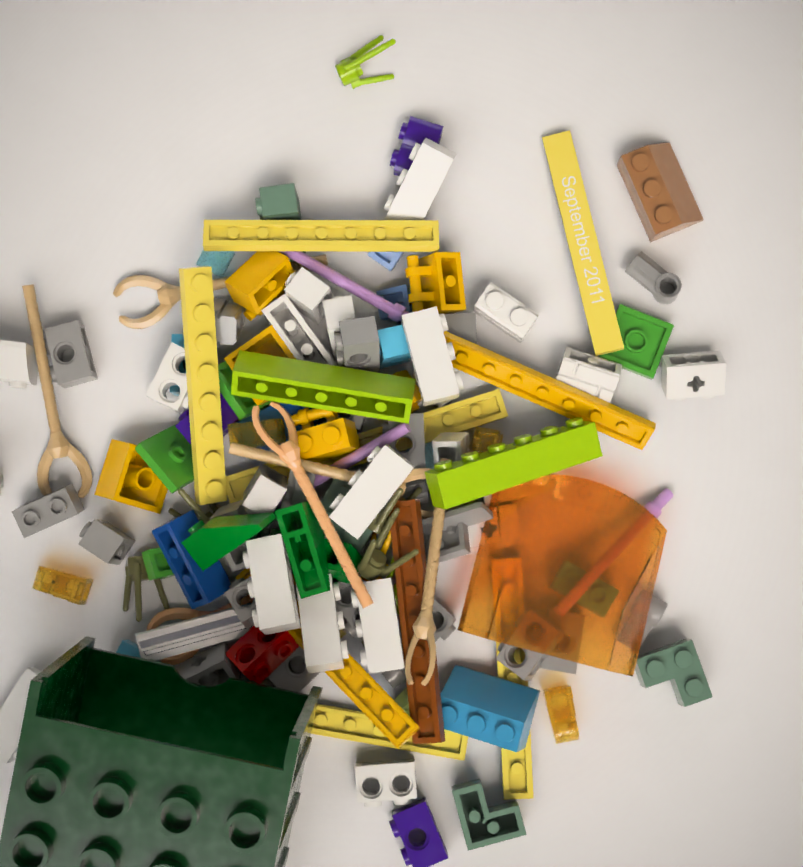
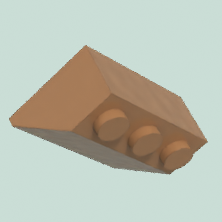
M670 143L646 145L620 157L617 168L650 243L704 220Z

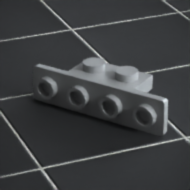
M470 502L464 507L445 511L439 562L471 553L468 526L493 519V512L482 502ZM433 517L422 519L426 562L429 554L428 549ZM391 542V544H390L388 550H393V549H392V542Z

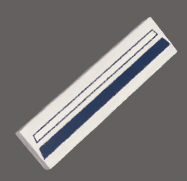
M251 603L243 604V605H241V606H242V607H247V606H249ZM232 607L136 633L135 637L141 658L157 661L240 638L254 625L246 628Z

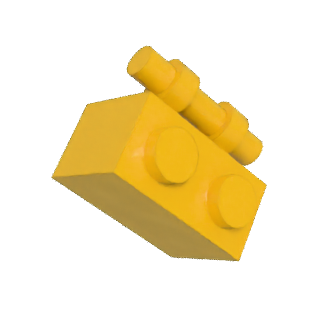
M257 251L224 283L233 302L246 308L247 310L243 314L249 321H252L257 315L261 316L263 314L261 310L267 307L275 298L278 299L285 293V282L294 270L286 255L278 251Z
M434 252L419 259L418 255L407 256L408 268H405L406 278H409L411 294H408V302L412 304V312L437 306L439 314H454L466 310L460 252Z
M303 408L298 410L297 414L290 415L295 426L302 425L303 430L297 431L300 458L313 462H322L360 448L355 422L346 418L339 419L338 413L340 412L315 408L310 410L309 408ZM326 417V423L314 426V420Z

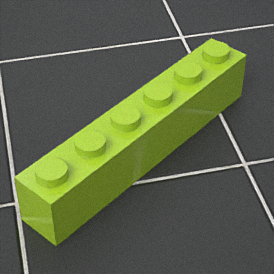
M239 350L232 372L231 395L409 424L416 379Z
M582 417L566 420V425L559 428L557 426L544 427L540 429V434L535 436L524 434L515 437L514 442L507 445L505 443L492 444L487 447L488 451L480 454L478 451L462 454L461 460L456 462L445 460L435 463L434 469L425 471L433 506L446 510L602 457L595 422L583 421Z

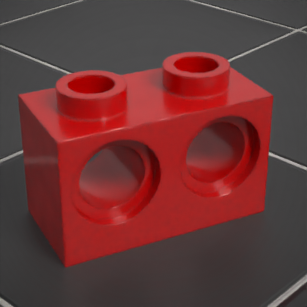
M253 626L225 653L250 681L261 684L299 645L288 631L265 635L260 631L259 627L255 628Z

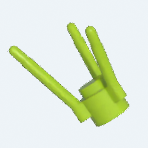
M380 35L350 57L335 65L343 85L351 84L352 88L355 89L361 85L394 79L393 74L359 79V76L363 75L360 64L394 45L396 40L391 39L371 50L383 41L384 37Z

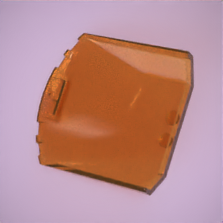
M549 474L493 493L488 507L493 512V519L484 522L457 630L595 668L633 676L667 533L665 527L645 507L622 492L607 485L575 476Z

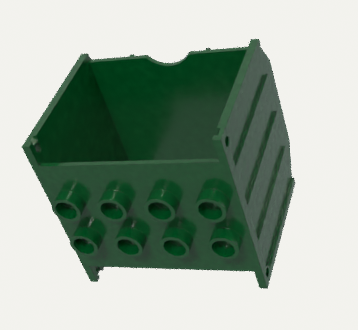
M87 636L30 681L0 839V867H285L289 853L288 842L292 823L301 795L299 789L304 765L312 742V737L310 736L315 709L321 697L322 687L313 686L308 695L235 678H229L215 686H199L184 679L174 665L157 662L153 659L147 660L94 648L96 638Z

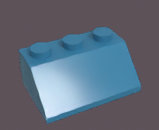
M455 665L441 692L444 729L504 749L519 752L526 747L540 690Z

